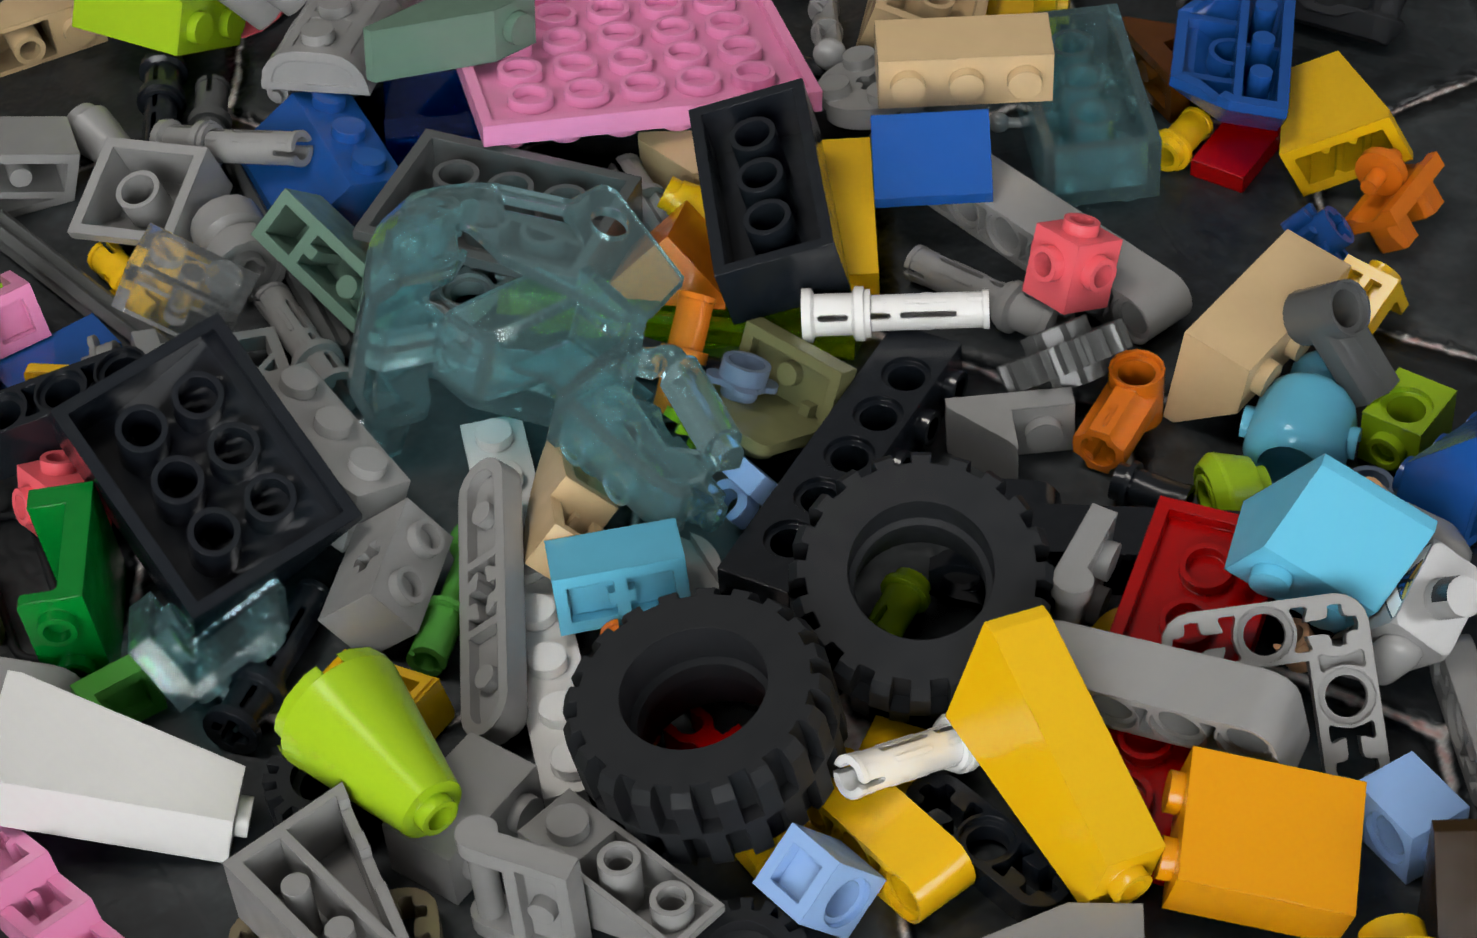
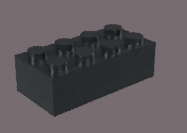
M796 79L688 110L714 277L733 324L736 325L747 322V320L766 317L801 307V288H811L814 294L851 293L852 290L820 129L803 79Z

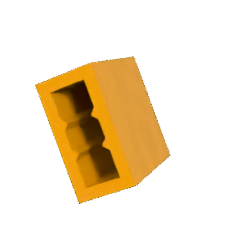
M1193 746L1181 770L1171 769L1169 771L1163 791L1162 813L1172 814L1173 816L1170 836L1162 835L1166 848L1163 850L1154 869V879L1165 881L1162 909L1301 938H1341L1356 917L1367 782Z

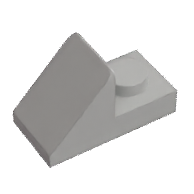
M1072 387L945 398L947 453L971 461V466L983 473L990 470L1004 479H1018V455L1073 450L1075 400Z

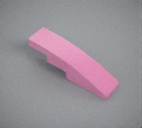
M0 826V929L9 938H125L102 920L90 896L58 872L47 849L20 829Z

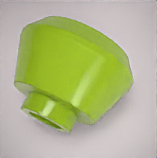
M1209 452L1194 467L1193 480L1197 503L1219 510L1241 511L1243 501L1272 485L1270 475L1265 466H1255L1252 459L1248 456Z

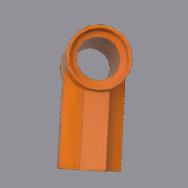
M1132 349L1118 353L1110 360L1108 382L1073 435V452L1085 461L1088 468L1108 474L1120 462L1126 463L1143 434L1156 428L1161 423L1164 414L1166 368L1164 361L1158 355L1147 350Z

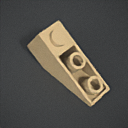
M3 0L0 2V78L108 42V37L72 27L74 0Z

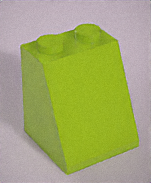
M74 0L72 27L174 56L240 45L241 34L246 23L243 18L218 0Z

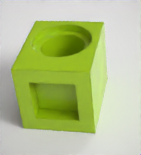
M1401 367L1395 371L1400 381L1390 393L1374 400L1362 411V439L1359 442L1357 456L1359 459L1395 474L1407 457L1417 456L1433 445L1441 434L1452 432L1457 390Z

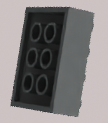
M426 128L354 227L353 239L577 292L617 270L627 252L637 243L642 235V177L503 145L484 147L480 140Z

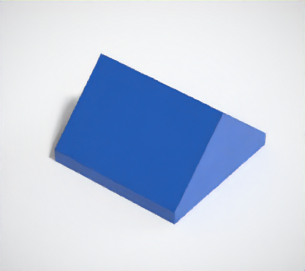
M989 109L870 116L875 208L993 202Z

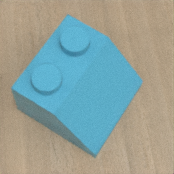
M1324 453L1243 501L1224 570L1248 583L1249 587L1256 593L1276 600L1329 593L1346 594L1356 599L1364 607L1367 616L1370 617L1380 610L1434 535L1438 521ZM1337 605L1327 606L1326 618L1308 622L1314 627L1328 630L1334 634L1355 624L1352 616L1345 617L1340 615ZM1292 608L1294 611L1303 615V608Z

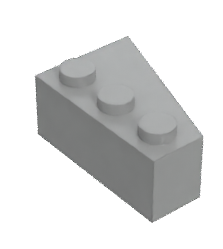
M0 116V210L6 211L12 217H17L75 201L80 152L67 116Z

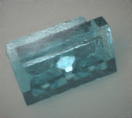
M273 578L194 639L191 638L195 634L194 628L184 613L171 602L164 607L150 591L129 607L128 654L180 712L197 700L201 704L208 703L228 687L232 681L231 674L251 659L254 663L266 660L285 642V634L290 629L285 587L277 578Z

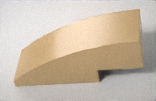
M557 424L548 434L538 463L529 497L523 540L524 564L549 579L551 577L544 541L603 531V528L619 509L607 456Z

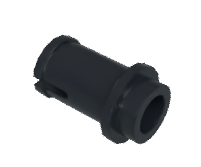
M1135 460L1131 465L1124 462L1118 464L1110 481L1108 498L1117 501V506L1156 508L1160 495L1193 503L1196 489L1195 485L1184 484L1144 470L1143 463Z

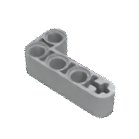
M1053 620L1107 728L1189 749L1197 746L1293 767L1299 766L1310 739V732L1301 693L1298 687L1283 675L1253 665L1075 623Z

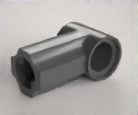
M1341 279L1295 290L1288 295L1283 307L1284 326L1293 341L1302 346L1314 345L1336 383L1346 390L1356 408L1367 406L1379 397L1390 393L1400 379L1368 328L1371 308L1369 298L1362 286L1352 279Z

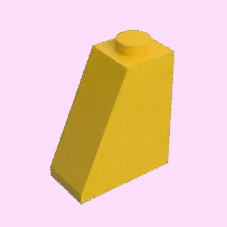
M1339 51L1291 67L1289 108L1287 118L1281 125L1279 156L1303 197L1357 179L1355 163L1361 154L1370 147L1395 148L1401 152L1404 163L1413 160V151L1390 109Z

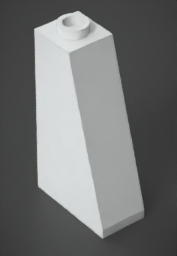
M7 670L0 694V826L219 863L229 858L234 836L247 838L255 797L242 794L246 766L25 673Z

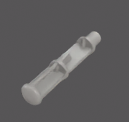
M810 0L808 4V15L813 24L810 35L815 45L813 59L816 65L824 70H829L834 65L843 62L842 53L846 50L842 43L843 28L838 19L840 14L838 0Z

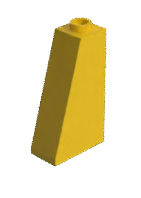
M870 137L822 140L851 290H853L854 286H864V289H870L871 295H880Z
M1043 605L985 621L945 717L1077 902L1130 903L1136 900L1151 886L1153 881L1151 875L1166 845L1051 615Z

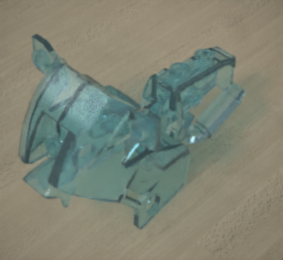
M480 182L438 186L411 193L388 213L375 229L366 254L349 358L348 382L350 395L363 416L359 422L391 458L402 452L411 424L423 421L429 414L431 406L429 378L440 381L449 391L471 408L549 427L546 440L554 447H560L562 454L570 464L580 467L586 474L596 477L602 482L607 496L613 503L618 506L627 505L646 522L676 518L679 531L684 529L686 521L693 525H699L704 532H712L722 526L728 510V506L724 502L726 494L712 476L716 472L740 468L744 456V449L741 446L742 434L698 359L692 355H687L680 347L674 344L642 347L647 320L652 318L682 287L684 276L624 198L613 187L597 185L569 199L499 183ZM504 204L559 215L563 217L564 222L505 210ZM597 216L612 217L625 227L626 233L620 236L604 234L593 225L592 219ZM463 232L468 233L478 241L501 265L524 275L450 309L445 315L429 301L431 291L452 282L467 259L468 252L464 249H458L457 237L461 236ZM636 376L649 380H654L658 377L662 378L660 387L696 449H690L680 436L673 437L663 421L661 408L652 404L654 394L635 379Z

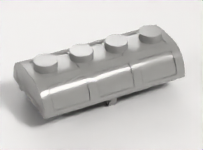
M307 0L300 14L294 19L287 30L282 42L264 66L261 76L262 89L267 90V95L273 102L280 104L291 95L290 91L370 96L377 83H373L366 78L363 28L423 0Z

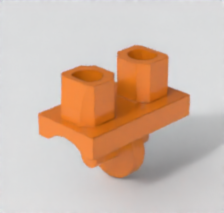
M1379 146L1370 147L1365 150L1355 163V173L1360 182V189L1365 194L1345 217L1353 234L1369 232L1382 254L1410 247L1418 236L1412 222L1427 219L1435 214L1444 203L1433 182L1445 166L1438 152L1428 153L1419 163L1407 164L1402 160L1401 152L1395 148L1387 149Z

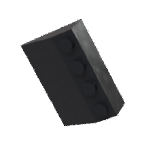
M218 312L49 411L56 441L85 482L94 481L105 512L196 644L253 609L362 520V513Z

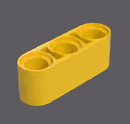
M845 747L846 753L855 752L853 749ZM831 778L834 790L819 810L811 806L807 811L809 816L807 824L812 830L841 840L887 879L877 895L909 923H920L975 883L976 874L974 866L962 845L896 786H890L862 798L850 800L839 792L834 778Z

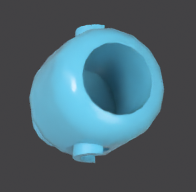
M1315 350L1305 353L1297 362H1294L1290 374L1276 378L1264 395L1259 397L1256 406H1245L1238 437L1244 438L1243 456L1250 457L1255 466L1264 465L1273 484L1324 453L1344 465L1347 459L1354 460L1357 443L1361 442L1362 428L1357 427L1358 419L1353 400L1346 390L1336 383L1319 353Z

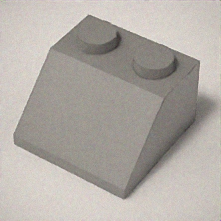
M107 137L67 233L74 239L175 250L192 243L190 227L192 219L199 208L211 199L230 195L233 185L208 147Z

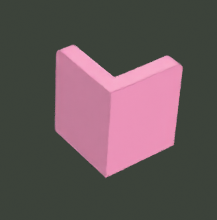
M11 270L0 274V281L3 285L0 288V360L52 336L30 283Z

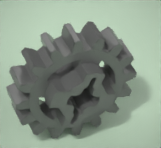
M1085 314L1021 340L1025 355L996 367L1006 393L1024 391L1034 386H1038L1039 389L1075 388L1105 376L1104 374L1108 373V369L1104 359L1125 351L1134 345L1123 318L1091 328Z

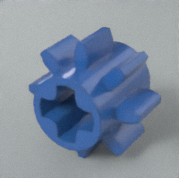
M1308 203L1280 224L1284 231L1289 229L1343 261L1349 254L1345 248L1354 242V234L1348 222L1331 206H1326L1317 212L1314 205Z

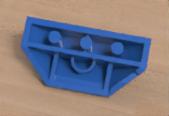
M1192 0L1180 8L1176 19L1169 86L1219 122L1277 131L1285 122L1289 108L1296 0Z

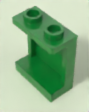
M94 481L29 490L27 511L57 581V586L51 591L20 595L17 601L18 614L39 662L66 668L81 679L121 658L128 568Z

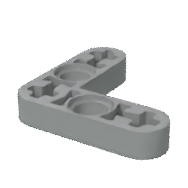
M1329 593L1195 611L1177 616L1166 625L1161 635V644L1172 646L1173 640L1184 636V625L1196 624L1199 635L1221 634L1223 631L1218 623V619L1232 617L1231 642L1239 658L1236 662L1261 668L1306 662L1323 773L1338 776L1336 771L1337 763L1348 760L1349 755L1345 737L1331 742L1330 726L1354 728L1370 721L1372 736L1357 735L1359 752L1362 757L1374 758L1376 763L1375 771L1390 763L1369 619L1364 607L1356 599L1346 594ZM1328 605H1337L1341 616L1353 617L1355 623L1354 630L1343 633V645L1332 646V640L1326 634L1305 636L1304 639L1309 647V651L1303 653L1295 652L1297 628L1289 612L1290 609H1304L1302 623L1326 618ZM1259 614H1268L1276 618L1284 630V641L1280 649L1268 656H1261L1251 652L1243 639L1246 623L1253 616ZM1225 647L1208 649L1203 651L1202 654L1224 659ZM1341 675H1350L1358 679L1366 692L1363 708L1356 715L1350 717H1341L1334 714L1327 706L1325 700V691L1328 684L1335 677ZM1372 772L1364 774V777L1371 774Z

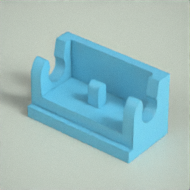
M676 518L544 541L561 636L598 630L607 622L617 618L619 626L623 625L622 617L639 606L643 611L659 605L658 598L677 592L679 598L691 596L686 560Z

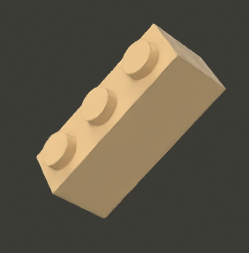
M1048 12L874 20L875 75L879 109L1053 101L1055 53Z

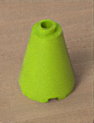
M371 647L349 648L336 654L343 663L333 667L325 674L317 666L307 672L285 697L275 718L274 731L281 738V746L277 745V747L288 762L331 789L343 782L351 802L409 838L434 836L448 828L458 813V805L462 795L461 787L397 668L385 654Z

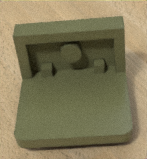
M759 317L747 320L739 351L758 355L771 364L772 368L769 379L778 383L777 393L761 394L757 396L754 403L743 404L725 398L720 393L721 385L707 382L675 391L672 406L689 416V422L697 428L716 432L734 442L736 449L740 453L755 459H769L773 455L796 448H804L854 380L857 369L767 319Z

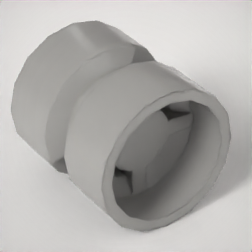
M239 194L223 195L211 199L199 208L192 219L190 227L192 242L202 262L205 264L216 290L225 299L237 303L259 300L256 297L257 292L268 283L282 282L286 273V268L251 235L264 217L262 211L252 199Z

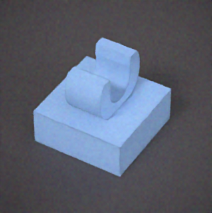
M726 442L710 462L728 478L715 483L709 490L706 500L723 512L734 499L738 498L735 507L729 511L726 518L741 530H744L759 511V504L761 506L764 504L778 484L756 464Z

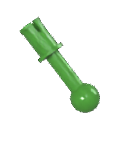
M458 524L450 533L454 538L449 551L454 560L440 594L432 595L420 629L415 635L406 657L407 664L414 671L429 676H438L442 670H445L457 638L460 635Z

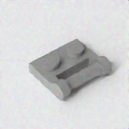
M1092 503L1054 570V587L1051 590V596L1055 600L1053 620L1087 626L1088 623L1094 625L1106 613L1112 589L1103 584L1104 581L1107 582L1110 579L1122 547L1121 543L1113 541L1118 512Z
M469 815L456 825L454 836L457 851L461 858L465 859L468 863L475 897L470 907L473 927L477 934L484 938H592L578 857L569 855L563 849L551 844L538 845L500 833L497 823L487 815ZM499 872H502V878L506 894L503 893Z

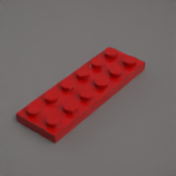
M1160 495L1109 632L1161 644V635L1166 625L1177 616L1195 611L1272 601L1273 598L1256 593L1249 587L1248 583L1224 570L1239 514ZM1267 614L1253 616L1244 627L1243 639L1246 646L1253 653ZM1232 617L1218 619V623L1223 631L1221 634L1199 635L1196 624L1184 625V636L1173 640L1172 647L1198 653L1208 649L1225 647L1224 659L1238 661L1239 659L1231 642ZM1107 728L1161 837L1162 835L1170 836L1173 815L1162 813V797L1165 782L1171 769L1181 770L1191 749ZM1153 871L1151 875L1152 883L1164 886L1165 881L1154 879Z

